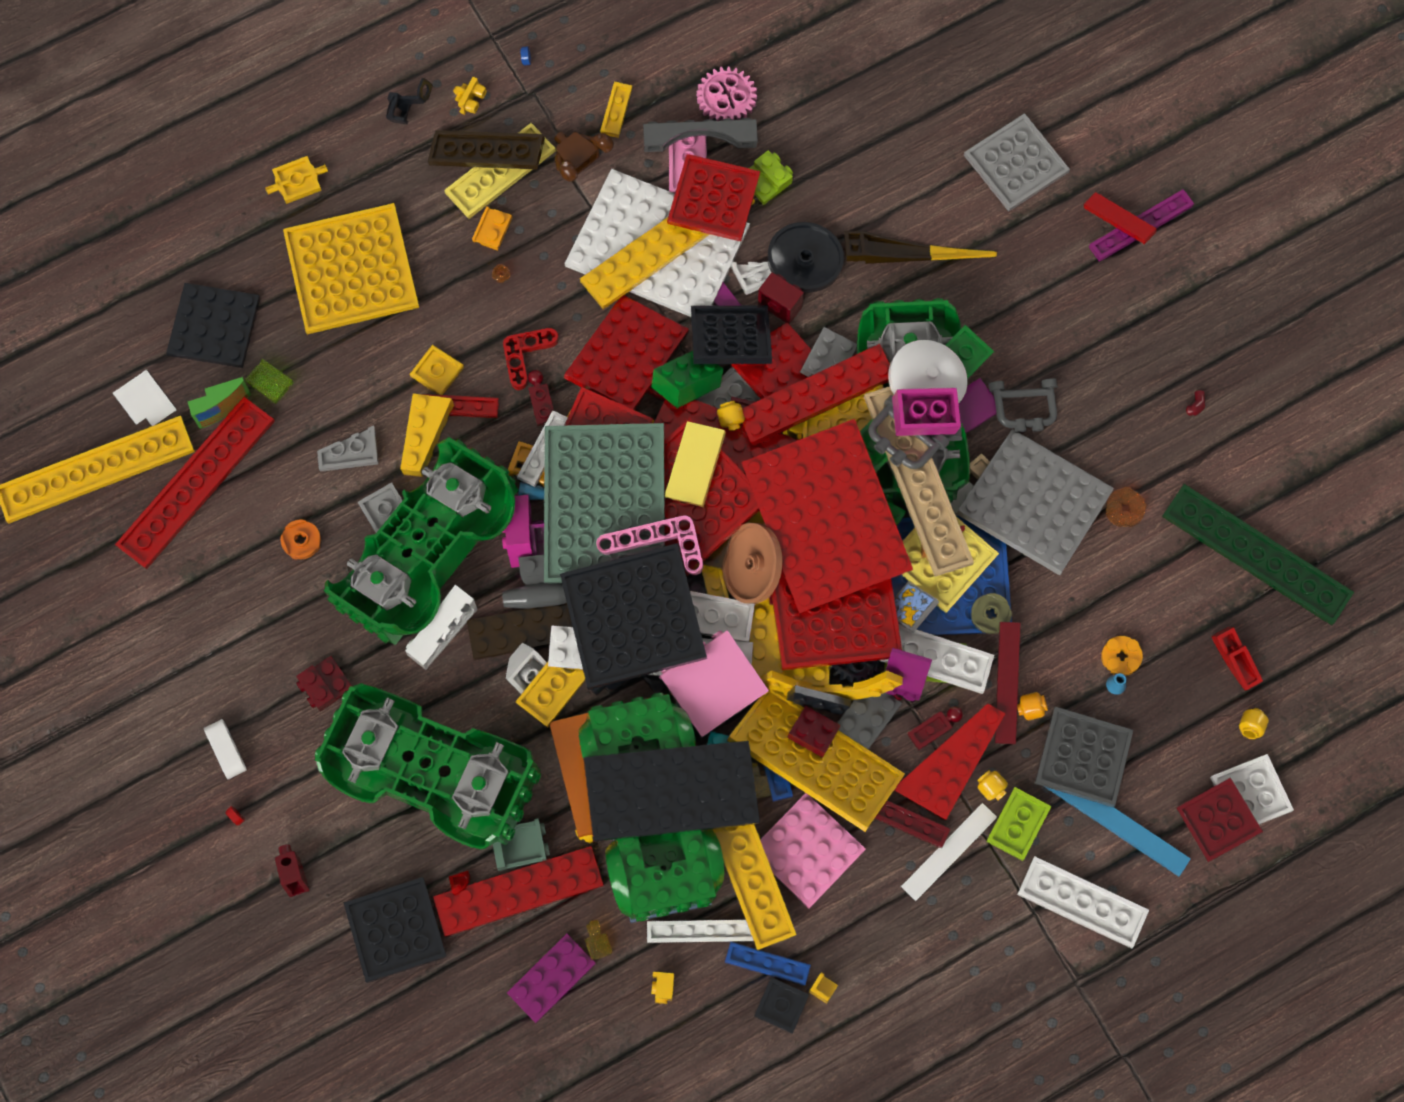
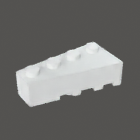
M455 585L440 604L432 622L425 629L421 630L415 638L409 641L405 650L407 655L427 670L467 623V620L478 610L474 599Z

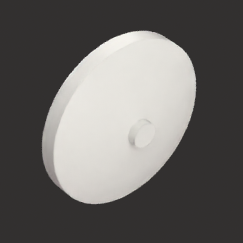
M918 340L906 344L896 353L889 367L888 379L893 394H895L897 389L957 388L958 403H960L967 389V374L960 358L950 348L935 341Z

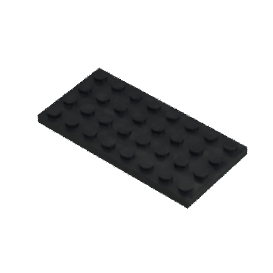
M749 741L583 758L593 842L760 823Z

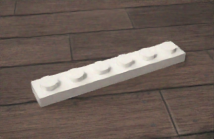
M746 920L647 921V943L753 941Z

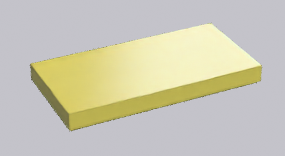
M687 421L665 492L666 498L704 507L726 434L725 430Z

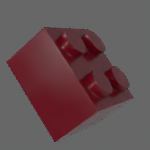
M771 272L758 289V305H768V312L785 323L788 322L790 325L802 308L804 292L797 285L788 283L783 276Z

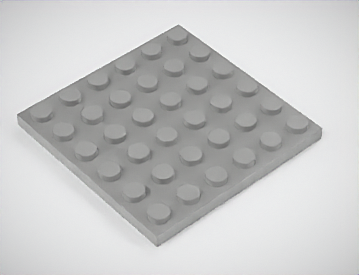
M1012 429L956 514L1056 574L1061 575L1114 488L1026 436L1015 433V430Z

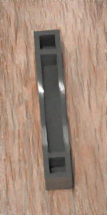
M726 118L722 121L706 119L703 122L687 120L678 123L676 121H667L666 123L651 121L643 124L644 152H663L677 141L694 136L719 138L736 148H756L758 142L756 119L742 118L741 120Z

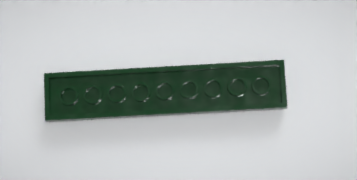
M1183 484L1162 516L1331 626L1336 622L1354 594L1349 588L1185 484Z

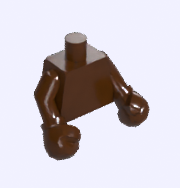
M559 132L554 138L559 144L555 148L556 169L564 180L574 181L578 178L579 173L599 158V149L608 153L613 149L614 142L605 133L592 137L574 132L567 137L563 132Z

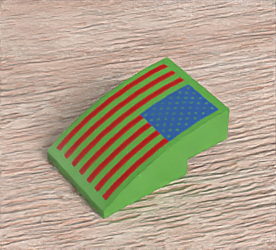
M243 377L205 388L206 396L188 401L191 416L201 429L227 417L243 397L248 398L251 393Z

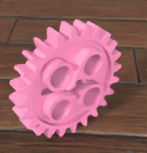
M728 66L727 71H724L720 67V72L713 69V75L706 73L707 79H701L702 84H698L697 104H700V110H704V116L710 114L709 119L716 118V121L726 118L741 120V116L747 118V112L752 113V107L756 105L757 89L754 87V81H750L749 75L744 77V71L738 74L737 68L731 71ZM728 83H733V84H735V85L729 86V85H727V84H728ZM741 98V99H743V100H742V101H737V100H735V99ZM724 105L726 108H719V106Z

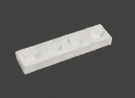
M552 411L545 426H564L568 417ZM545 426L517 476L518 480L536 487L544 472Z

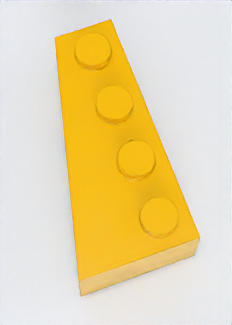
M413 394L400 468L404 475L424 476L422 470L428 466L433 450L440 439L443 427L447 423L450 411L453 409L454 403L452 398Z

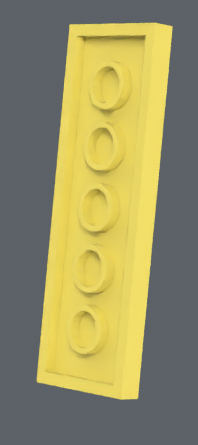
M532 123L518 132L542 134ZM546 138L539 164L556 152L555 147ZM473 167L444 191L453 203L470 219L533 169Z

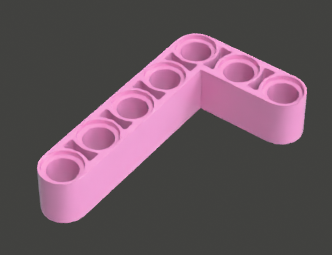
M679 516L604 534L596 541L598 550L604 555H610L678 538L686 571L691 575H697L703 570V562L694 524L688 516ZM683 521L690 523V528L686 531H682L679 528L680 523ZM668 526L671 531L668 535H661L659 533L660 528ZM642 531H649L651 533L648 540L640 538ZM624 535L631 537V542L627 545L620 543V539ZM604 540L611 541V547L607 550L601 548V543ZM686 541H693L695 547L692 550H686L684 543ZM692 560L698 561L700 563L699 568L691 570L688 567L689 562Z

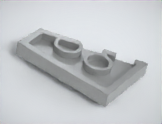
M374 425L366 431L351 435L350 438L344 441H338L318 450L320 472L379 464Z

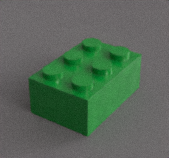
M693 351L655 368L653 370L651 388L676 408H679L721 387L723 368L718 364H693Z

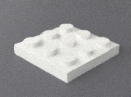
M1268 754L1210 777L1214 786L1231 777L1259 825L1294 810Z

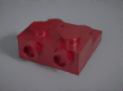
M332 656L316 666H310L296 676L299 680L296 682V685L302 693L304 691L307 692L309 695L307 701L313 709L317 707L320 712L342 698L344 692L348 691L349 687L352 686Z

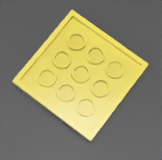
M958 517L956 519L959 526L965 525L963 536L973 558V565L934 577L929 562L926 558H921V541L916 529L914 528L903 540L913 570L901 575L939 601L937 606L945 613L950 610L999 554Z

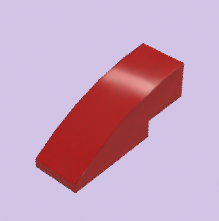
M1227 627L1211 636L1225 663L1245 691L1263 682L1247 647L1242 645L1234 627Z

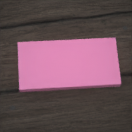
M706 136L688 137L669 146V192L674 194L676 192L687 154L707 158Z

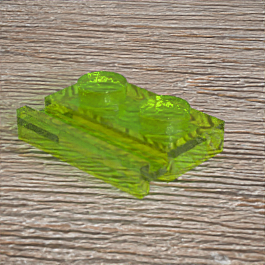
M264 359L245 379L247 384L275 404L287 392L289 386L294 383L292 379Z

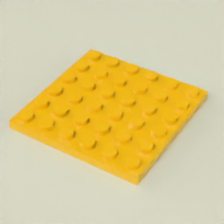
M394 203L283 229L306 334L419 308Z

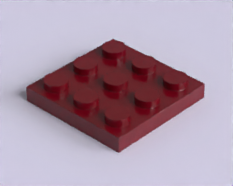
M1231 777L1177 807L1178 812L1208 862L1263 833Z

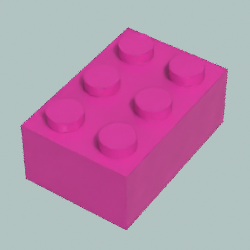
M957 388L897 389L892 397L896 436L956 434L961 427Z

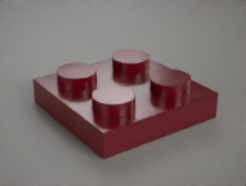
M805 705L787 738L823 758L841 725Z

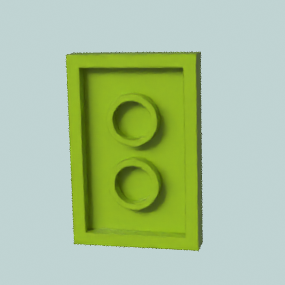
M1014 787L986 842L1023 861L1051 806Z

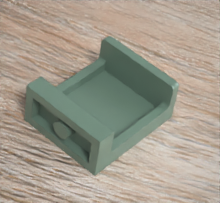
M539 818L534 819L535 821L516 825L514 828L516 830L515 835L511 841H508L507 845L500 842L493 844L498 871L532 865L547 860L546 856L550 855L548 843L543 841V835H546L544 823H540Z

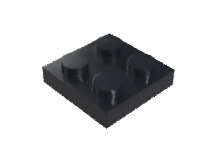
M771 977L754 1017L793 1034L809 994Z

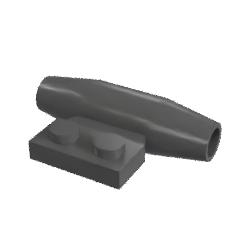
M544 555L518 557L520 576L525 585L502 592L504 608L530 609L567 603L562 583H544Z

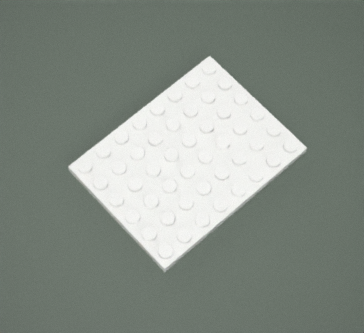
M611 169L568 255L565 267L586 275L669 216L675 194ZM746 223L741 242L710 234L629 292L690 317L691 306H713L717 293L731 268V263L734 261L747 234L750 223Z

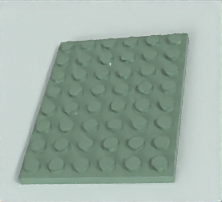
M664 423L545 426L544 583H562L561 573L665 547L664 541L604 555L596 546V541L601 535L665 520ZM665 526L660 528L659 533L661 535H665ZM642 531L640 534L642 540H648L651 536L649 531ZM624 535L620 539V543L623 545L631 542V537L628 535ZM604 540L601 543V548L604 550L611 547V541Z

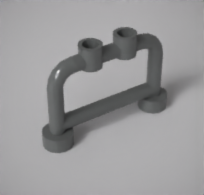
M1057 379L1042 380V388L1005 390L1004 381H995L988 384L989 392L994 393L998 421L1007 428H1014L1015 433L1027 431L1026 427H1032L1033 432L1043 431L1044 426L1052 425L1055 422L1057 407L1054 389L1058 387ZM1047 396L1049 406L1048 418L1008 420L1005 417L1002 398Z
M890 395L884 401V409L869 425V435L876 442L874 448L881 454H884L885 451L891 454L890 461L897 467L903 464L910 469H919L930 460L938 449L944 450L949 444V440L943 434L935 435L932 439L927 435H914L929 448L917 461L907 458V455L902 450H897L887 438L881 437L876 431L877 427L888 415L894 419L893 395Z

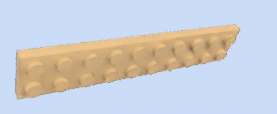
M890 386L864 394V400L873 420L884 409V401L890 395H894ZM889 415L877 427V432L881 437L887 438L892 446L897 450H902L907 455V458L912 461L919 460L928 450V446L914 435L896 436L895 422ZM885 451L934 577L973 565V558L932 457L923 467L910 469L903 464L899 467L895 466L890 461L892 455Z

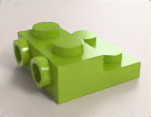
M769 150L754 161V165L749 168L760 171L755 196L763 205L792 184L793 172L787 165L784 167L780 163V157L775 152L771 154Z

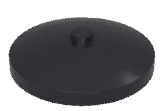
M797 222L783 227L773 236L767 252V261L772 273L783 276L791 285L794 284L800 287L802 292L810 293L823 290L836 281L843 267L844 253L839 240L828 229L814 223Z

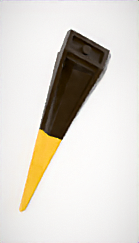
M844 231L846 261H865V264L997 256L995 251L947 248L894 239L866 231Z

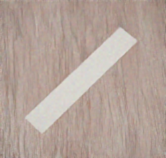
M982 803L945 841L943 848H938L901 887L916 901L982 834L997 816Z

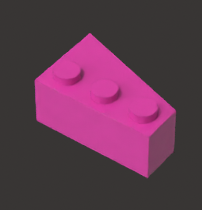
M528 495L514 496V514L509 525L503 531V533H506V537H502L503 549H507L511 568L519 567L518 557L533 556L530 533L532 515Z

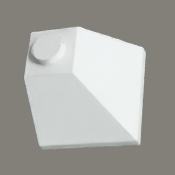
M522 643L509 658L506 679L522 694L547 662L533 648Z

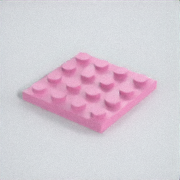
M807 793L760 840L773 875L808 909L818 901L866 850Z

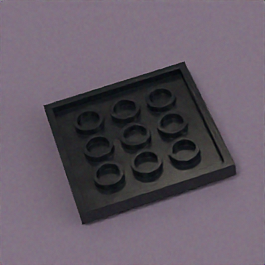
M184 283L166 352L167 355L243 368L260 296Z
M768 305L691 306L693 364H772Z
M424 877L344 902L366 983L447 957Z

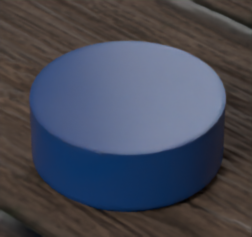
M529 46L521 47L522 64L524 66L531 65Z

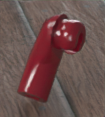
M1204 391L1194 392L1195 402L1186 407L1187 415L1197 416L1205 409Z

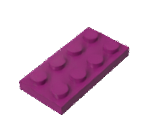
M566 934L507 994L537 1023L596 963Z

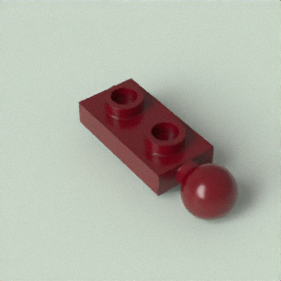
M533 370L528 375V381L534 387H529L528 389L537 426L546 424L554 410L548 385H541L543 374L539 370Z
M956 706L950 707L946 716L940 711L908 732L907 735L918 751L950 731L953 728L950 722H959L963 717V712Z

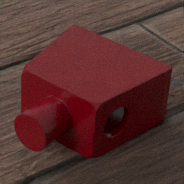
M289 844L280 846L278 848L280 855L275 857L281 886L289 897L310 891L300 858L295 851H292Z

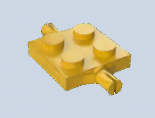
M308 156L272 169L275 176V184L265 187L268 195L279 191L283 195L286 204L322 191L318 183V175L326 173L328 170L325 164L314 168Z

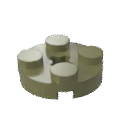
M995 593L979 597L971 608V621L973 625L986 634L999 633V622H1010L1012 616L1007 600ZM991 609H994L996 618H988L986 610L990 611Z

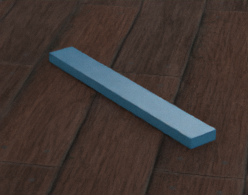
M1047 788L1178 877L1191 858L1117 809Z

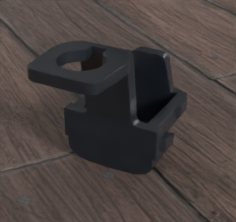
M421 78L417 89V96H401L398 93L389 92L387 97L389 106L386 118L393 123L408 125L407 115L411 105L424 104L429 99L433 87L432 83L425 78ZM424 85H426V87H427V91H426V94H425V95H423V92H422V89H423V86H424ZM396 107L402 110L400 117L394 116Z

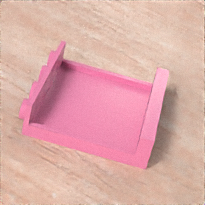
M721 630L711 636L713 640L708 644L703 642L707 659L661 671L662 675L659 677L679 706L686 711L700 738L769 691L728 630L724 633Z

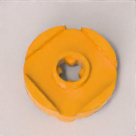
M1117 636L1110 639L1101 653L1104 667L1111 671L1110 673L1113 675L1119 673L1125 676L1131 675L1139 668L1143 659L1138 641L1126 636ZM1120 651L1127 655L1124 661L1117 657Z

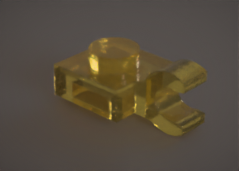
M752 764L756 798L761 799L771 796L767 776L760 777L758 764Z
M598 920L590 921V924L586 925L590 937L585 942L591 960L611 955L613 952L607 934H600Z

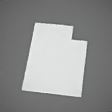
M147 370L113 392L136 425L146 418L154 426L176 411V408Z

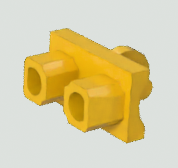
M472 77L468 85L463 83L461 87L456 86L453 92L457 95L455 100L459 102L458 106L461 108L460 113L464 115L466 112L476 114L479 102L473 100L476 96L481 99L485 97L487 93L486 87L479 84L478 78Z

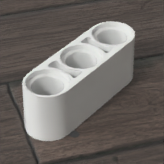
M221 719L204 727L205 734L226 778L231 779L247 771L224 720Z

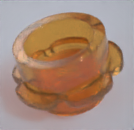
M503 264L496 265L492 272V278L498 283L505 282V280L510 278L509 268Z

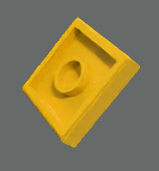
M432 344L412 370L410 377L436 394L443 395L463 370L464 365Z

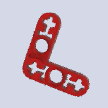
M546 328L510 335L504 339V353L510 383L514 389L522 390L528 384L522 353L556 346L559 338L555 329ZM551 334L553 337L552 341L546 339L547 335ZM538 336H541V339H542V343H541V344H540V341H539V337H538ZM533 337L536 339V343L529 346L525 343L526 339ZM510 342L515 344V353H511ZM512 359H519L521 361L517 367L511 366L510 362ZM515 372H519L521 384H517Z

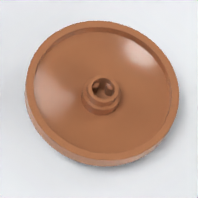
M743 524L731 536L722 571L726 587L736 600L748 604L761 603L770 597L778 585L782 571L781 547L774 532L763 524Z

